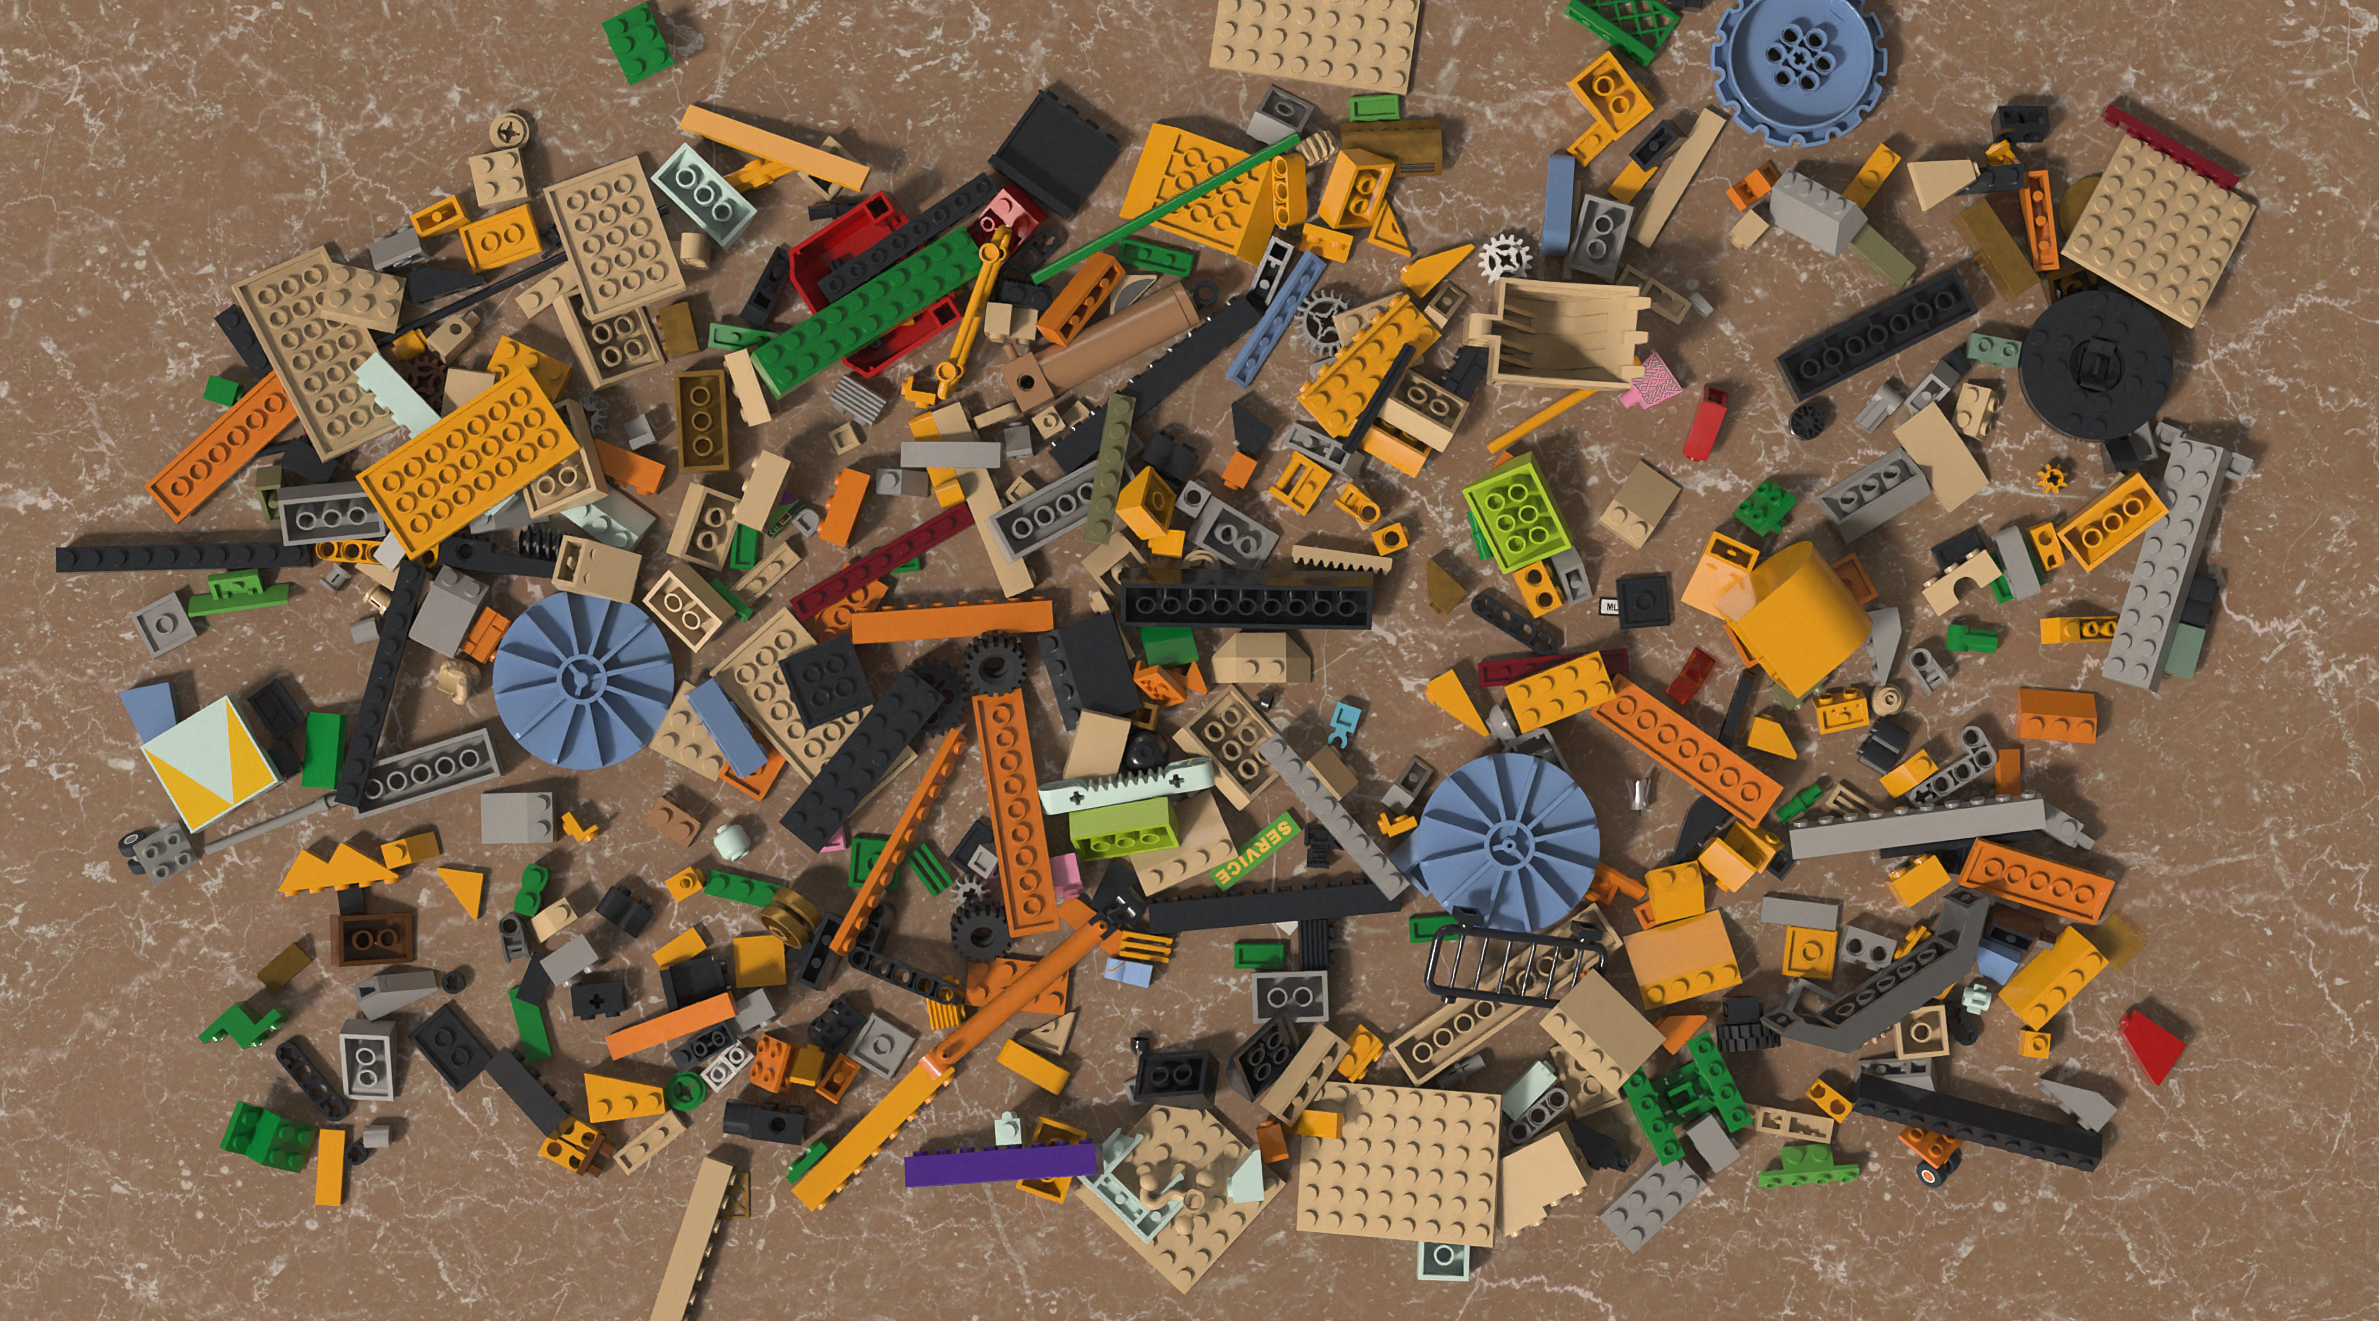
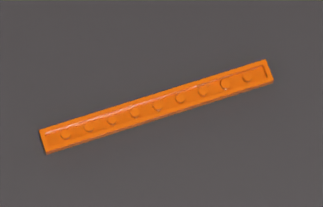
M953 728L949 731L831 942L829 948L846 958L848 953L854 949L856 939L861 930L867 926L868 917L873 908L878 906L883 890L891 883L893 872L897 865L903 861L905 851L910 842H913L916 838L917 829L921 822L927 818L934 799L940 795L945 779L953 772L954 763L958 756L964 752L968 739L960 731Z

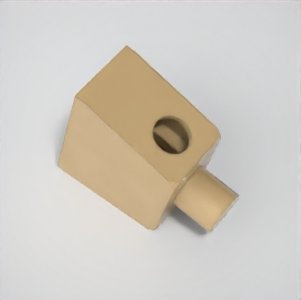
M469 310L462 318L453 314L426 339L429 351L448 367L475 338L472 329L481 321L480 318L472 310ZM455 332H461V333L458 334V335H454V334H453V333H455Z

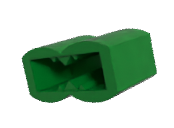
M530 863L525 868L521 880L522 888L517 893L514 901L515 912L531 917L540 913L545 900L544 891L548 888L552 878L551 868L536 863Z

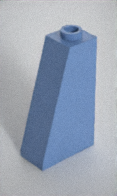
M172 682L119 692L120 698L144 744L182 722L175 684Z

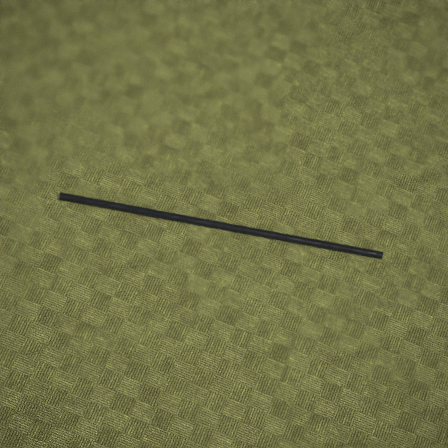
M666 204L657 208L660 217L670 213ZM566 251L396 329L395 334L387 333L373 341L379 349L392 343L412 329L414 331L418 328L422 329L568 261Z

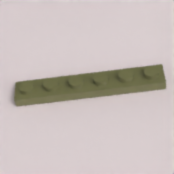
M1111 393L1109 396L1083 541L1105 546L1109 545L1136 401L1134 397Z

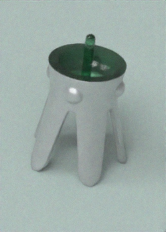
M1646 779L1638 781L1636 783V792L1632 780L1625 781L1630 797V809L1639 810V816H1641V809H1649L1648 795L1651 779L1648 782V786Z

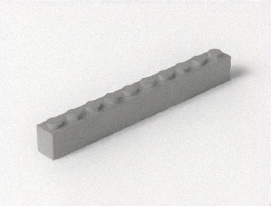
M2028 790L2021 792V795L2017 796L1999 794L1993 799L1974 797L1970 799V802L1960 803L1959 800H1949L1945 802V805L1935 806L1934 803L1921 804L1919 808L1909 809L1908 806L1894 808V811L1890 812L1878 809L1872 810L1866 815L1847 813L1844 817L1835 819L1833 816H1823L1818 818L1819 821L1809 822L1808 819L1795 820L1793 824H1788L1793 860L2046 828L2043 797L2041 793Z

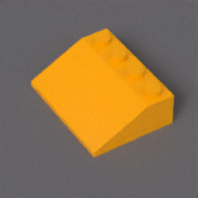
M1718 909L1622 937L1642 1009L1650 1010L1742 983L1738 965Z

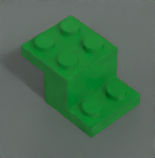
M646 2L601 23L609 39L608 42L631 87L676 65Z
M246 1000L236 1002L203 1031L198 1038L203 1044L212 1042L215 1044L218 1041L222 1042L230 1035L243 1050L259 1048L270 1039L268 1036L270 1032L278 1031L288 1023L287 1017L291 1012L286 1006L274 1008L262 1018Z
M238 1100L219 1148L224 1151L245 1155L263 1166L300 1173L318 1126L313 1123L293 1119L277 1109Z

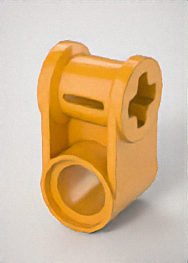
M1347 482V488L1338 499H1334L1333 503L1363 525H1375L1380 518L1379 507L1358 488ZM1367 507H1371L1376 511V516L1372 520H1366L1362 517V511Z

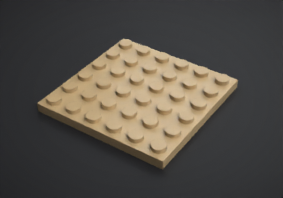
M2124 134L2064 245L2061 254L2185 326L2193 328L2256 206L2228 189L2224 190L2216 186L2209 178L2205 176L2203 178L2190 171V167L2174 162L2164 152L2161 151L2160 153L2147 146L2148 143L2145 141L2137 140Z
M1154 1104L1126 1135L1135 1139L1136 1133L1144 1138L1111 1173L1140 1200V1178L1146 1172H1154L1159 1177V1186L1150 1192V1198L1154 1199L1179 1172L1184 1176V1180L1179 1181L1181 1189L1187 1192L1191 1189H1196V1175L1199 1171L1203 1169L1211 1170L1215 1174V1184L1211 1188L1206 1189L1204 1194L1208 1202L1207 1209L1202 1214L1194 1215V1230L1188 1235H1181L1175 1229V1221L1178 1217L1184 1215L1186 1208L1183 1206L1156 1236L1146 1244L1083 1183L1074 1191V1194L1185 1295L1286 1185V1182L1261 1160L1264 1201L1234 1203L1233 1197H1228L1227 1177H1232L1231 1170L1247 1153L1249 1148L1206 1109L1189 1110ZM1193 1196L1189 1200V1207H1199L1202 1201L1201 1197Z

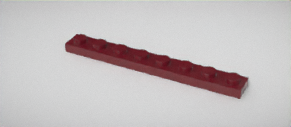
M961 502L795 596L789 602L803 623L970 528L976 522L965 503Z

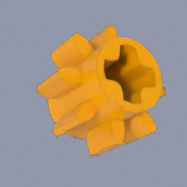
M2047 464L2044 467L2046 472L2039 471L2036 473L2040 476V482H2037L2036 486L2042 485L2044 487V494L2048 493L2050 489H2052L2054 494H2058L2059 486H2067L2063 480L2068 474H2062L2059 471L2060 465H2056L2054 469H2051V466ZM2051 475L2056 476L2057 480L2053 483H2048L2047 478Z

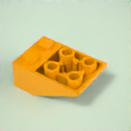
M1716 531L1711 532L1680 601L1724 620L1712 604L1751 573L1760 551Z

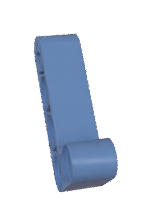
M1549 155L1540 255L1566 256L1570 238L1575 156Z

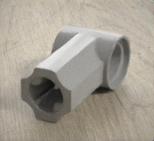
M1886 383L1870 398L1869 404L1854 419L1857 425L1868 434H1871L1887 415H1891L1904 400Z

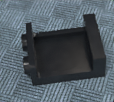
M719 952L660 966L659 973L669 1013L729 991L733 994L731 982L726 983L724 974L728 973L725 958L720 959Z

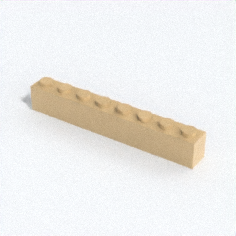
M957 402L932 412L943 442H981L977 430H971L968 421L972 418L967 405L962 407L961 403ZM954 468L1006 598L1009 599L1034 589L1033 583L1037 581L1032 567L1027 569L1024 559H1027L1028 556L1008 565L985 523L988 517L1007 508L1005 499L999 500L996 490L1000 489L995 475L990 476L987 468Z
M709 1155L704 1157L650 1321L689 1320L690 1315L686 1314L688 1305L693 1306L698 1291L694 1290L696 1281L701 1282L706 1267H703L702 1263L704 1257L709 1258L714 1243H711L710 1239L712 1233L717 1234L722 1219H719L718 1215L720 1209L725 1210L729 1195H726L728 1186H733L737 1171H734L736 1164Z

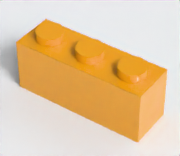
M1881 143L1876 147L1841 196L1855 202L1862 211L1901 157Z

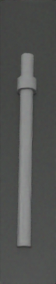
M336 794L328 798L323 796L316 799L315 803L204 846L207 855L213 854L319 812L321 814L329 811L330 807L340 803L334 802Z

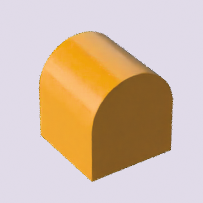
M1810 541L1795 543L1774 554L1712 604L1770 678L1797 699L1853 654L1868 637L1873 627L1871 617Z

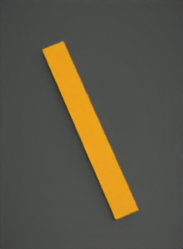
M689 104L679 125L682 130L860 193L871 173V169L867 166Z

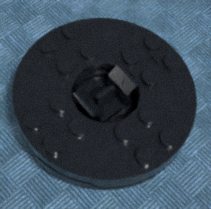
M2085 291L2072 294L2047 308L2026 333L2018 360L2020 388L2026 403L2034 415L2055 433L2068 439L2074 438L2075 441L2079 439V442L2084 440L2085 443H2102L2117 440L2133 433L2147 423L2165 401L2173 375V357L2170 343L2157 319L2138 302L2124 295L2108 291Z

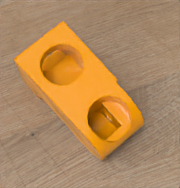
M2044 521L2025 529L2028 538L2033 544L2038 561L2045 572L2065 564L2061 551L2062 548L2052 522Z
M1818 1078L1805 1092L1810 1099L1839 1124L1851 1112L1852 1103Z

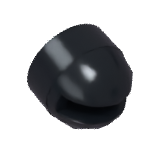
M1267 691L1259 692L1256 696L1261 697L1260 701L1254 700L1257 709L1268 713L1272 707L1275 694Z
M1146 1037L1130 1038L1132 1053L1137 1055V1051H1142V1056L1147 1054L1150 1049V1039Z

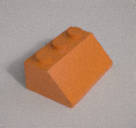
M845 467L843 472L838 471L834 481V486H837L834 496H829L825 509L829 511L826 519L821 518L817 528V533H820L819 539L846 549L850 548L874 482L873 477Z
M2018 688L2015 738L2083 744L2096 743L2097 713L2094 694Z

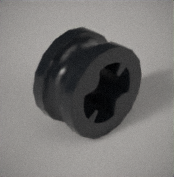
M449 972L442 978V988L449 994H457L465 988L466 979L460 972ZM450 976L452 978H459L457 983L458 989L455 990V987L449 988Z
M360 1142L348 1145L344 1150L345 1161L354 1166L364 1163L368 1158V1149ZM354 1147H358L357 1151H362V1156L358 1157V1161L354 1160L355 1157L351 1158L350 1152L354 1151Z

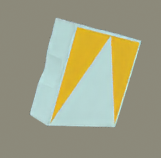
M233 695L222 697L140 747L191 834L203 831L228 816L241 804L258 798L284 782L269 754L257 741L251 724Z

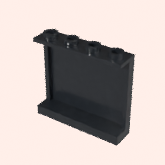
M1039 89L1037 97L998 151L992 154L987 162L990 167L1011 182H1014L1018 187L1064 220L1070 222L1121 152V146L1118 145L1120 141L1110 133H1107L1106 136L1098 131L1100 127L1092 120L1087 119L1084 121L1078 116L1079 111L1071 105L1067 104L1065 107L1058 102L1059 97L1047 89L1044 92Z

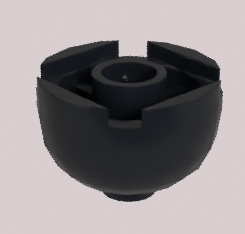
M1146 728L1134 730L1128 734L1121 759L1122 763L1135 776L1138 775L1139 770L1142 771L1144 776L1147 775L1148 769H1152L1153 773L1157 774L1158 767L1164 770L1169 762L1170 749L1168 742L1156 730Z

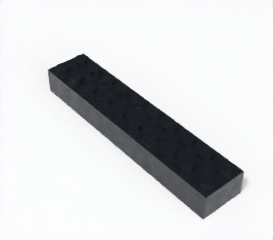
M1122 568L1121 626L1372 630L1373 572Z

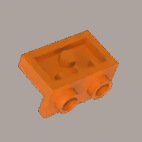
M1143 660L1137 661L1133 680L1161 708L1187 700L1188 693L1160 665L1149 667Z

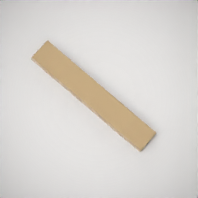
M1704 108L1688 134L1689 139L1679 149L1632 227L1629 238L1648 249L1650 248L1726 122L1725 119Z

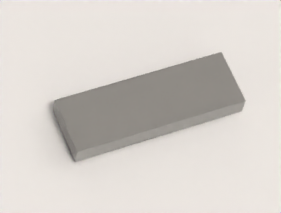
M1763 896L1760 921L1836 930L1838 906Z

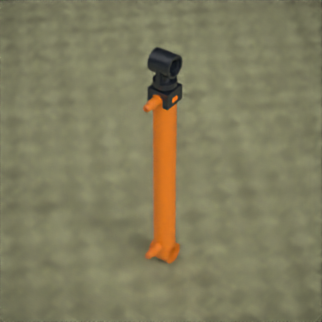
M1132 885L1113 900L1115 903L1114 907L1110 908L1107 905L1103 909L1107 916L1102 911H1099L1043 959L919 1059V1064L934 1081L954 1063L1117 931L1113 923L1119 928L1123 925L1121 920L1124 917L1130 920L1148 904Z

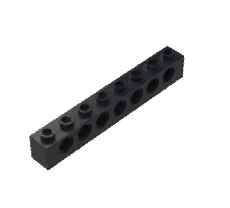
M981 173L817 282L819 289L830 305L896 266L992 202L998 195L997 189L986 173Z

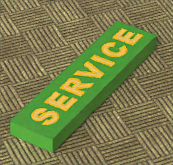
M1286 811L1236 850L1239 858L1212 869L1208 874L1222 892H1225L1302 830Z

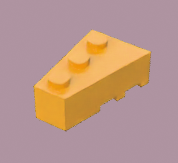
M590 1071L584 1073L590 1123L665 1114L669 1111L666 1086Z

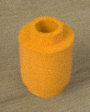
M418 328L415 331L413 329L393 341L395 347L391 348L399 361L404 359L405 362H409L426 351L425 348L428 345L426 337Z

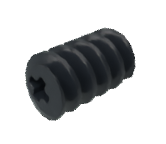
M528 525L526 531H523V529L520 531L518 554L523 555L527 551V555L532 557L536 552L538 558H543L546 553L549 560H552L556 554L558 559L563 539L561 530L558 529L556 535L553 536L551 528H548L546 533L543 534L542 527L538 526L534 533L532 525ZM568 531L566 535L572 536L571 531Z

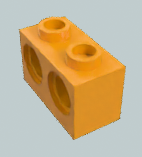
M1540 560L1512 574L1533 619L1562 606L1561 600L1564 597L1560 588L1553 586L1550 580L1553 574L1547 563L1543 565ZM1535 570L1539 572L1541 580L1538 584H1532L1528 581L1527 576L1530 571ZM1541 593H1547L1551 596L1552 601L1548 607H1543L1539 604L1538 597Z

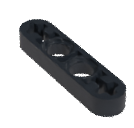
M1052 230L1040 232L1000 268L998 276L1004 277L1006 269L1015 268L1018 271L1017 279L1023 280L1059 247L1058 235ZM1044 236L1048 238L1053 236L1054 246H1045L1042 252L1046 254L1041 256L1033 245L1037 243L1038 247H1040L1044 243ZM1027 251H1032L1037 256L1036 262L1032 265H1027L1022 260L1024 253ZM990 295L988 302H997L995 297Z
M1478 594L1472 599L1470 605L1475 615L1537 654L1549 656L1556 651L1557 641L1554 636L1489 595ZM1486 599V605L1493 609L1494 604L1498 606L1493 612L1491 619L1487 617L1490 613L1487 610L1483 609L1481 612L1477 610L1476 600ZM1501 611H1505L1510 615V622L1505 626L1499 625L1496 621V616ZM1522 624H1526L1531 628V635L1527 639L1520 638L1517 634V629ZM1536 631L1541 633L1538 636L1539 639L1545 641L1548 638L1551 640L1549 643L1552 646L1551 650L1546 649L1543 652L1541 650L1542 645L1536 641L1534 646L1529 644L1535 637Z
M1745 669L1742 670L1717 740V742L1729 750L1755 678V673Z
M291 1041L281 1043L275 1052L279 1063L329 1121L338 1122L343 1120L349 1111L344 1099L296 1043ZM284 1047L286 1049H293L291 1055L295 1060L299 1059V1057L302 1059L293 1068L290 1066V1064L294 1063L290 1057L284 1058L282 1056L285 1053ZM301 1065H306L310 1068L311 1074L307 1079H301L298 1076L297 1070ZM317 1084H322L326 1087L327 1093L324 1098H317L314 1095L313 1090ZM333 1095L334 1099L330 1102L334 1106L340 1105L342 1107L340 1109L341 1116L338 1114L333 1116L331 1114L333 1110L331 1105L328 1103L323 1106L322 1102H325Z

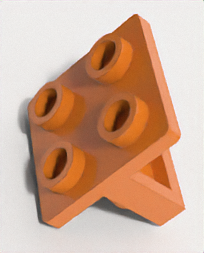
M762 1034L761 1040L757 1045L754 1065L750 1070L749 1082L773 1093H778V1091L789 1093L792 1083L790 1082V1077L802 1045Z

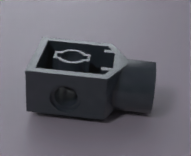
M728 1098L723 1118V1133L741 1135L754 1140L801 1146L806 1140L809 1112L803 1111L804 1107L798 1105H789L785 1109L779 1108V1103L764 1102L758 1105V1102ZM776 1117H781L785 1120V1128H779L776 1125Z

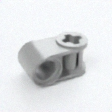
M1913 648L1907 652L1905 662L1925 694L1930 696L1932 691L1938 686L1950 682L1944 670L1937 664L1928 650ZM1918 652L1924 656V662L1920 666H1916L1913 661L1914 655Z

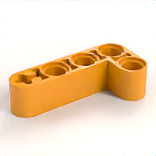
M931 411L908 419L916 442H943ZM926 467L943 510L967 501L954 468Z

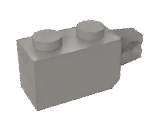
M2043 800L2046 828L2038 830L2065 846L2075 848L2078 844L2090 850L2095 841L2084 834L2087 830L2083 827L2084 825Z

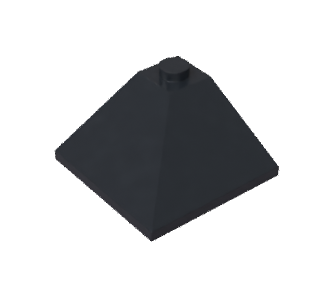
M1281 1008L1229 1058L1226 1071L1229 1083L1233 1090L1251 1103L1283 1074L1302 1048L1287 1008Z

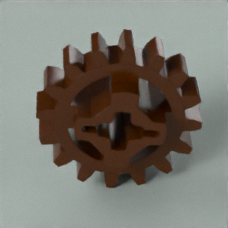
M425 356L424 362L419 357H415V364L406 362L408 370L401 369L400 372L404 375L403 379L408 384L411 376H413V385L411 387L420 396L428 394L431 398L425 401L434 410L436 409V402L441 405L443 404L442 397L444 396L448 374L444 372L448 367L446 365L439 367L440 360L436 358L431 363L429 356ZM431 367L434 369L429 372H422L419 368ZM423 378L429 380L427 382L429 385L427 389L421 387L423 385L421 381ZM441 379V387L438 391L437 384L438 381Z

